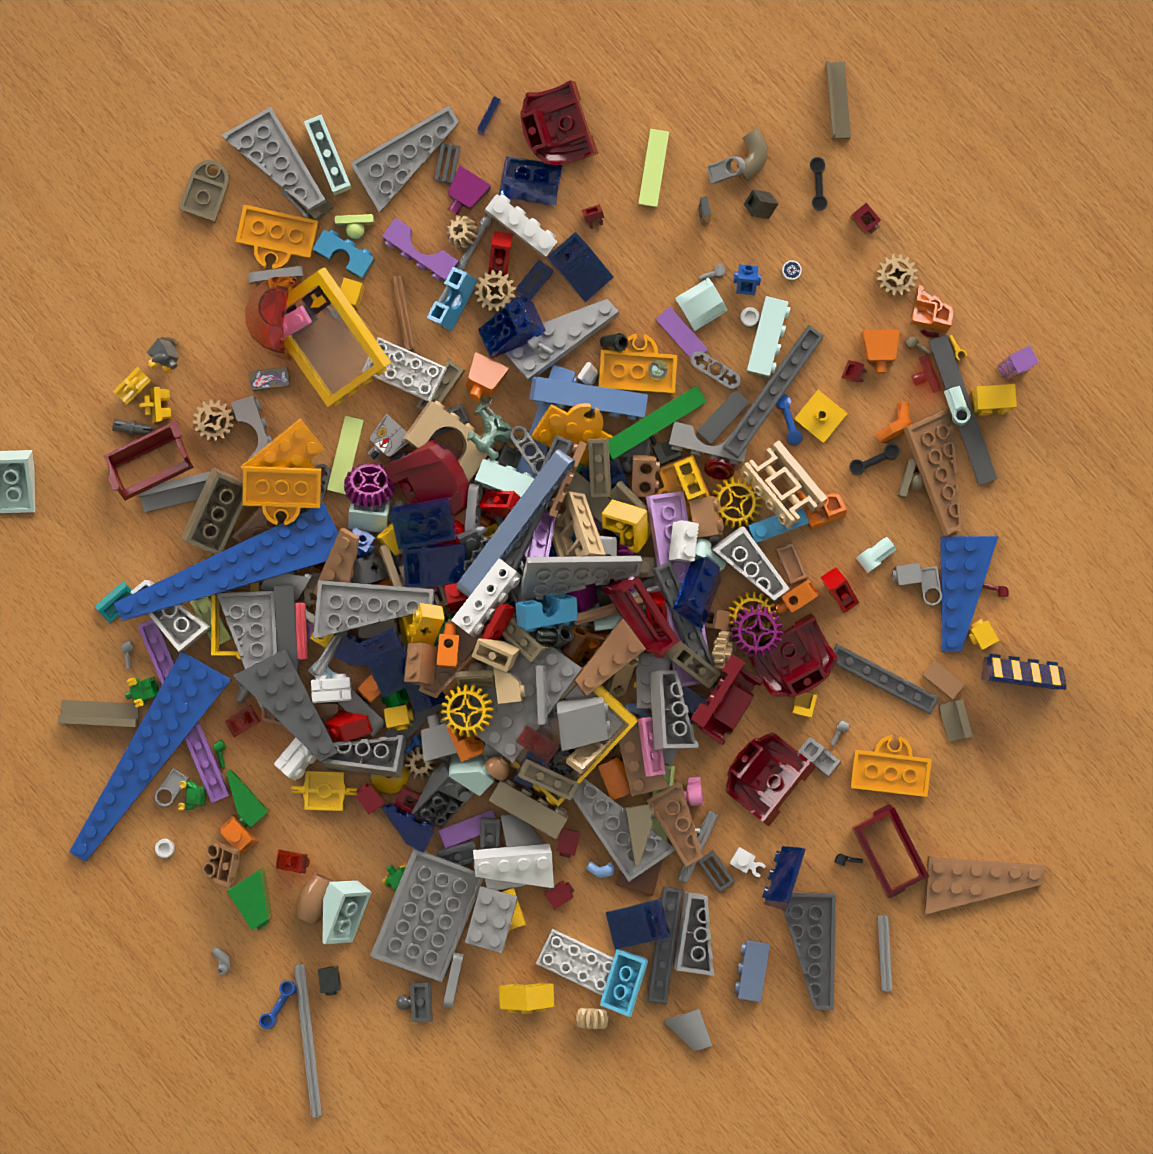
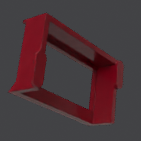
M172 421L170 424L104 455L110 471L108 479L114 491L119 492L124 501L194 468L181 439L182 433L176 421ZM173 440L177 441L184 461L126 489L124 488L116 469L117 467Z
M639 577L633 580H617L611 585L601 588L646 648L644 650L645 653H653L656 658H663V654L679 642V639ZM634 586L667 638H659L628 590L629 588Z
M888 804L874 811L873 817L852 827L887 898H892L904 892L905 888L930 877L895 807H892V805ZM887 816L890 817L918 873V876L892 889L861 830Z

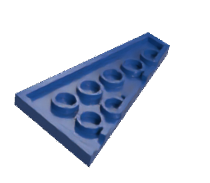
M999 536L940 537L942 652L962 651Z

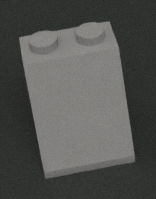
M603 696L557 702L562 751L608 739L607 733H611L610 721H606L605 714H609L608 702L604 703Z

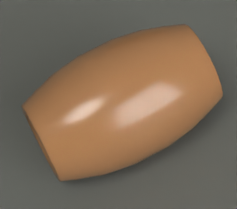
M314 873L308 879L297 903L296 916L299 919L317 924L323 917V898L329 882H334L332 879L318 873Z

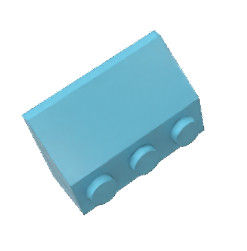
M616 950L600 1005L631 1017L648 960L632 952Z

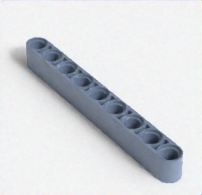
M559 449L551 456L456 586L460 592L469 598L497 560H505L575 464L574 459Z

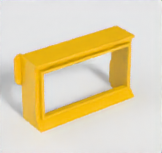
M260 582L250 584V592H259ZM217 594L212 595L211 655L236 656L238 659H241L238 651H220V602Z

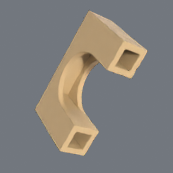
M429 401L403 437V440L415 449H418L426 444L432 434L439 428L450 427L458 432L463 442L462 453L457 461L462 466L468 481H470L483 459L487 457L485 452L477 450L476 445L471 440L467 441L469 432H474L476 429L468 423L465 425L459 421L460 417L455 413L451 412L449 414L444 410L445 406L440 402Z

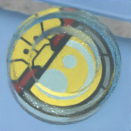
M654 360L648 368L649 375L656 380L664 378L668 371L666 363L662 360Z

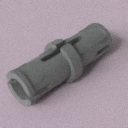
M114 419L112 431L129 433L131 436H134V434L145 436L153 430V425L139 424L133 420L127 422Z

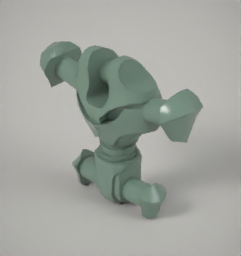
M478 403L474 416L479 414L484 420L482 424L485 434L480 439L475 432H469L467 441L471 440L476 445L477 450L485 452L492 461L499 457L498 452L491 448L495 442L507 443L508 441L513 444L510 438L512 427L510 423L504 422L500 415L492 414L489 416L484 410L486 405ZM514 437V438H515L516 440H518V441H521V440L524 439L523 437H521V438H519V439L516 438V437Z

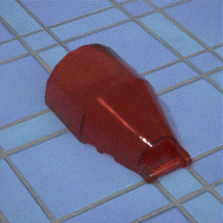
M291 276L273 277L260 283L250 294L245 308L246 325L252 338L269 354L286 360H291V356L285 348L281 347L285 345V341L281 340V338H284L283 324L288 294L291 288H295L301 283L297 277Z

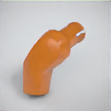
M908 402L897 403L898 415L896 421L876 433L881 443H886L904 434L903 428L912 425V421L909 419Z

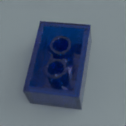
M450 497L397 506L391 510L398 550L456 540L457 530Z

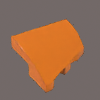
M919 285L910 324L947 333L952 325L954 309L942 303L935 295L933 297L923 290L924 287Z
M803 492L797 493L799 501L806 498ZM830 493L825 495L827 497L825 504L814 512L807 505L803 507L811 530L846 517L847 509L839 494Z
M454 726L451 728L446 727L461 762L484 753L482 740L472 732L471 737H467L466 731L463 736H459V729L456 733H452Z
M617 755L600 761L598 768L610 798L615 800L631 794L623 760Z

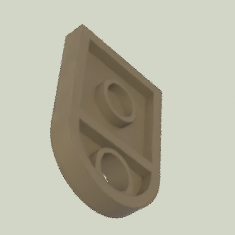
M206 160L197 164L189 178L179 210L216 223L229 186V175L225 167L213 160ZM211 166L218 167V173L215 176L208 174V169Z

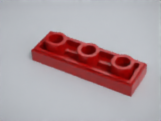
M500 604L494 610V616L490 623L486 625L481 639L499 641L516 609L512 605Z

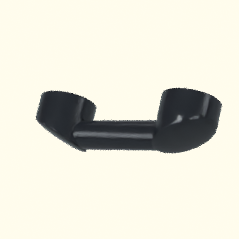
M815 157L810 162V168L815 173L816 196L812 200V206L817 211H823L828 204L823 196L822 178L826 165L820 157Z
M890 443L886 445L884 452L865 461L853 460L850 463L849 470L853 475L860 476L863 474L864 469L886 459L895 460L899 455L900 449L896 444Z

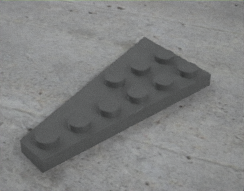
M285 649L233 675L320 762L338 753Z

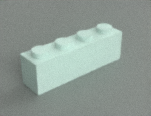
M322 115L304 121L334 196L352 189Z
M765 297L746 372L769 378L770 373L774 374L776 363L773 362L774 357L779 355L781 344H778L779 337L784 336L786 328L783 325L784 318L788 319L791 308L787 307L788 301Z
M490 458L488 460L483 459L474 484H481L484 488L491 491H515L522 497L535 479V476L530 473L524 472L522 474L516 472L517 469L512 466L506 465L504 467L498 465L499 462L496 460L491 461ZM551 498L549 499V501H548V503H547V506H546V508H545V511H547V508H548V505H549V503H550V501H551Z

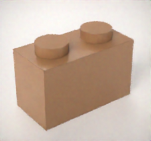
M714 496L689 500L692 521L699 524L697 538L722 535L724 524L722 519L719 518L718 511L721 510L719 500H716Z
M408 643L404 682L418 686H434L438 647L425 643Z

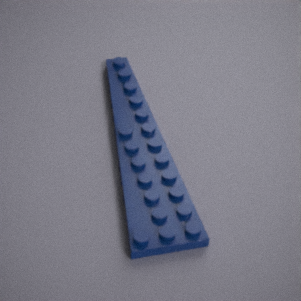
M322 504L320 508H313L298 515L296 520L288 525L281 523L115 602L114 605L122 621H126L151 612L161 611L189 601L199 600L203 597L261 582L265 579H271L282 574L309 568L327 561L338 536V531L325 504Z
M181 651L69 853L85 862L88 861L105 837L125 815V812L165 765L177 747L197 725L201 717L208 711L232 679Z

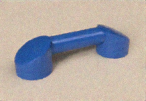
M783 394L776 407L783 411L789 431L786 437L788 444L797 446L802 441V434L796 430L789 408L791 399L788 395Z
M283 981L280 984L281 996L270 1014H263L259 1019V1024L262 1028L271 1029L276 1025L277 1015L289 996H293L296 993V985L292 981Z

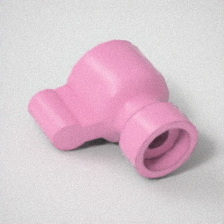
M701 777L688 778L687 790L684 794L689 806L703 805Z

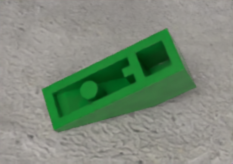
M229 769L226 773L237 813L241 816L238 819L245 827L249 825L251 828L269 810L232 769Z

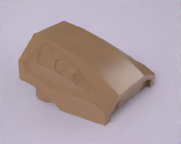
M218 838L211 839L213 844H209L206 849L209 859L203 865V874L215 883L232 888L237 874L240 850L220 842Z

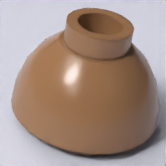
M503 755L492 756L485 761V768L493 778L503 781L508 777L511 761Z

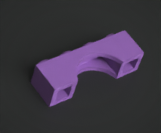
M395 218L382 236L385 240L384 244L391 249L395 247L401 251L400 255L405 259L410 260L412 258L417 262L415 265L423 271L426 269L431 271V276L439 282L441 280L446 281L452 267L456 268L459 261L443 250L434 255L419 253L411 243L412 229Z
M1029 345L999 363L1000 368H998L1001 377L1006 378L1008 381L1028 371L1032 366L1038 364L1039 361Z

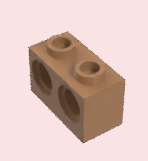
M633 455L631 491L637 497L652 496L659 490V480H655V474L659 473L660 462H656V456ZM647 463L651 465V468L645 471L641 469V466ZM648 482L650 487L643 489L640 487V484Z

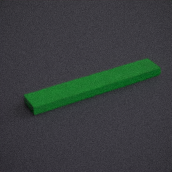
M698 386L693 387L609 439V456L611 461L706 403L707 401Z

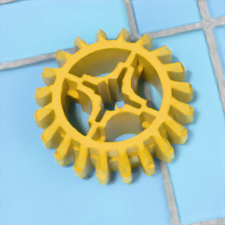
M730 477V484L724 479V487L717 484V488L720 491L713 490L712 492L717 496L716 500L720 502L721 495L725 490L727 491L729 502L721 507V510L718 512L719 518L725 519L724 526L731 522L732 529L735 527V523H738V528L741 527V522L743 521L748 526V518L754 522L755 518L752 514H760L755 508L762 507L761 504H756V501H760L762 498H755L756 493L751 490L753 486H746L747 481H744L742 484L741 477L737 478V483H734V478ZM732 487L742 488L747 494L738 496L732 490ZM732 498H736V500L745 498L739 503V508H735V506L727 507L733 502ZM751 498V509L745 515L743 503ZM731 509L735 510L740 518H731L724 512Z
M746 592V599L743 600L742 596L739 595V603L735 600L732 601L736 607L728 608V610L733 611V614H730L729 617L732 620H737L738 610L744 615L742 610L745 607L743 604L747 602L760 603V611L768 607V614H770L771 608L775 604H767L770 600L769 597L763 601L764 594L762 593L759 595V598H756V592H753L752 598H749V593ZM747 618L743 623L742 627H749L752 624L754 625V621L748 623ZM769 620L767 625H765L761 621V624L764 628L770 629V627H772ZM761 631V632H759V633H756V634H755V636H756V641H757V637L759 636V634H762L763 632H766V631ZM741 633L744 641L749 637V643H753V638L750 634ZM763 635L762 638L767 640V636Z
M464 684V691H462L460 686H457L458 693L450 690V694L453 697L445 696L449 703H442V706L447 707V710H442L441 714H447L448 717H444L442 720L444 722L450 721L446 726L447 728L454 726L452 733H456L459 729V736H463L465 731L467 737H471V731L477 736L479 735L478 728L484 732L483 724L486 726L490 725V722L486 719H493V715L488 714V711H494V708H488L487 706L492 703V700L485 701L489 694L485 693L481 696L483 689L479 688L475 692V685H472L469 690L468 684ZM464 695L461 707L453 709L455 701ZM470 695L475 696L480 701L482 707L473 706ZM466 705H468V708L477 710L472 711V713H469V716H467V713L458 712L459 710H463L464 708H466ZM476 713H482L479 722L471 726L473 716ZM453 714H459L463 717L465 727L455 720Z

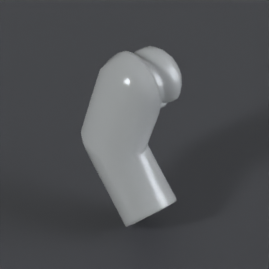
M236 679L240 691L235 699L243 704L250 692Z

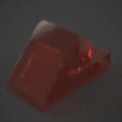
M251 705L225 721L234 738L261 722Z

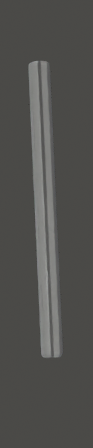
M297 964L294 966L310 1110L311 1117L317 1118L321 1117L322 1111L306 971L304 964Z

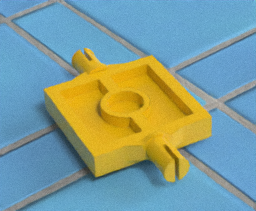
M305 771L304 785L292 786V790L299 791H291V794H303L305 800L304 810L343 811L345 796H356L357 792L350 791H356L357 788H346L344 783L345 772Z

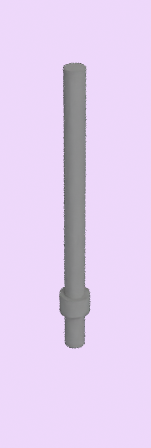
M487 213L485 217L482 216L478 231L475 233L478 238H473L474 245H468L456 267L457 269L464 270L486 229L490 228L492 217ZM447 285L437 302L442 303L446 300L449 293Z

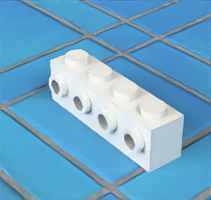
M496 194L484 209V212L545 258L558 242L555 240L556 236L549 230L544 231L541 229V224L534 218L528 219L525 216L526 212L520 207L516 206L514 208L509 204L510 200L506 196Z
M498 559L451 621L472 637L479 635L483 631L487 620L494 616V610L506 601L510 590L519 584L521 575L501 559Z

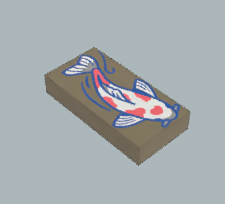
M288 367L249 371L252 391L290 386Z

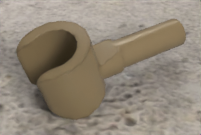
M909 337L904 342L910 349L916 346L927 355L931 353L915 337Z

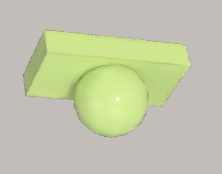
M372 214L335 217L336 226H346V234L352 239H358L363 236L365 231L364 225H375Z

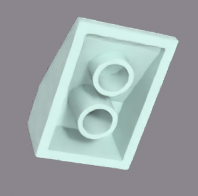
M32 450L0 451V513L35 512V469Z
M359 881L329 882L323 898L324 944L353 942L371 895V891Z

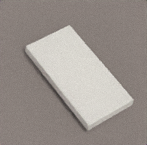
M378 337L376 341L391 363L386 366L388 369L380 376L375 374L372 377L425 401H432L447 368ZM369 357L362 372H365L374 365Z
M552 928L536 964L603 995L614 958Z

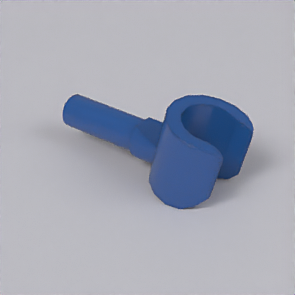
M421 734L410 738L412 744L404 750L405 754H408L413 748L422 744Z

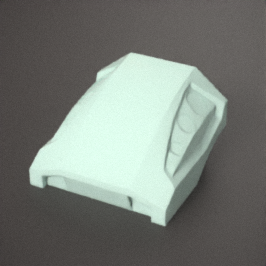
M709 278L675 298L694 331L728 311L724 301Z

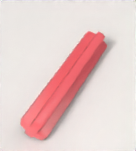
M296 603L297 658L304 660L308 658L305 603Z

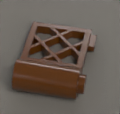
M572 626L571 629L574 637L570 642L562 646L561 649L566 657L583 668L586 663L581 662L582 658L588 655L593 657V653L602 645L606 637L589 633L579 626ZM591 640L600 643L599 646L592 649L589 647Z

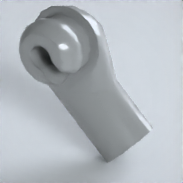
M216 946L211 954L218 959L217 972L220 975H225L230 970V957Z

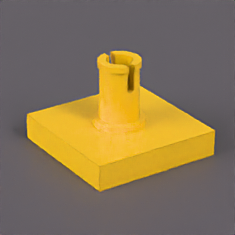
M817 390L793 420L821 443H824L848 413L820 390Z

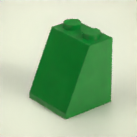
M261 868L227 890V893L251 930L255 928L257 930L262 929L270 923L268 919L272 917L266 872L264 868Z

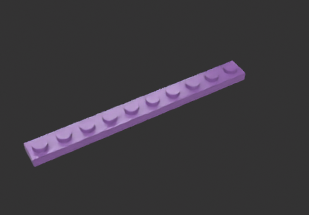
M152 619L138 625V629L163 685L175 662L161 629ZM198 721L197 725L186 736L185 741L210 801L213 803L230 796V793L200 721Z

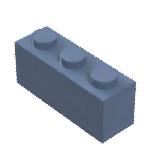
M747 939L745 944L742 943L740 955H743L742 963L739 962L737 974H740V980L735 983L734 989L738 999L761 1002L770 948L769 943Z

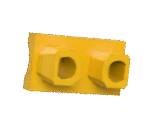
M137 367L113 392L128 405L151 380Z
M153 387L150 389V396H144V403L139 404V408H145V415H151L152 410V423H159L162 420L171 418V409L161 408V401L170 400V391L160 389V387Z

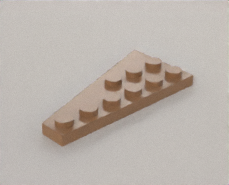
M949 408L903 428L943 535L951 534L963 528L961 505L958 503L957 492H959V485H956V474H958L955 444L952 441L954 428L951 425V411Z
M928 856L927 872L930 877L927 878L925 915L1042 885L1044 865Z

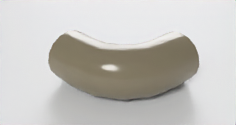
M758 128L742 138L749 149V154L744 160L745 170L741 174L746 181L755 176L764 167L767 160L768 146Z

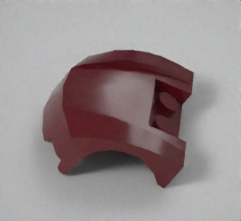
M570 80L558 87L542 92L526 93L523 107L520 111L523 134L531 151L543 163L562 165L598 154L594 138L590 135L579 101L581 97L575 81Z
M434 440L428 441L415 451L400 459L393 460L383 467L392 484L398 482L416 513L413 518L422 527L423 532L439 526L467 508L470 484L465 472L454 455L448 449H442Z
M811 613L794 622L796 625L783 631V635H777L782 641L774 642L778 646L777 649H774L772 646L769 647L772 651L771 654L764 650L765 656L761 657L760 651H757V657H753L754 651H751L748 656L764 686L773 696L795 697L811 691L830 676L831 670L836 665L837 655L828 644L815 617ZM771 639L764 643L760 641L759 647L767 645Z
M733 654L723 667V677L705 705L700 703L691 718L693 725L721 745L725 743V740L722 739L725 733L731 734L751 704L754 698V694L751 692L755 685L761 686L763 683L761 679L743 668L745 662Z
M770 732V734H766L761 738H754L738 753L728 770L727 775L729 777L726 784L727 789L725 790L729 796L767 826H770L779 815L780 811L778 809L801 780L806 781L817 766L781 739L776 733Z

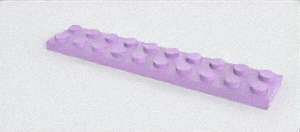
M684 491L646 496L657 566L669 561L673 522L688 521ZM670 561L708 647L695 562L679 563ZM665 602L667 622L677 638L683 642L668 605ZM672 660L673 670H677L681 687L701 684L700 681Z

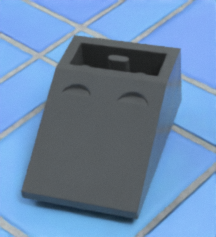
M444 761L431 774L412 811L413 816L440 828L474 794V792L449 777L450 764Z

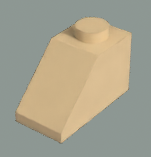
M478 639L471 657L508 672L514 666L520 649L503 641Z
M493 667L498 704L523 701V697H526L525 685H521V681L510 672Z

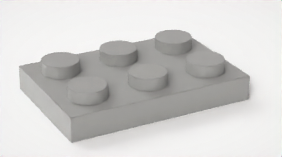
M480 886L465 943L503 953L518 896Z

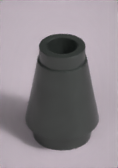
M622 333L601 337L600 345L616 352H622L628 346V338Z

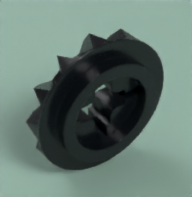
M561 744L553 747L547 756L549 768L562 775L572 773L574 769L568 765L566 767L563 763L557 764L560 760L558 753L565 757L571 755L575 750L562 751Z

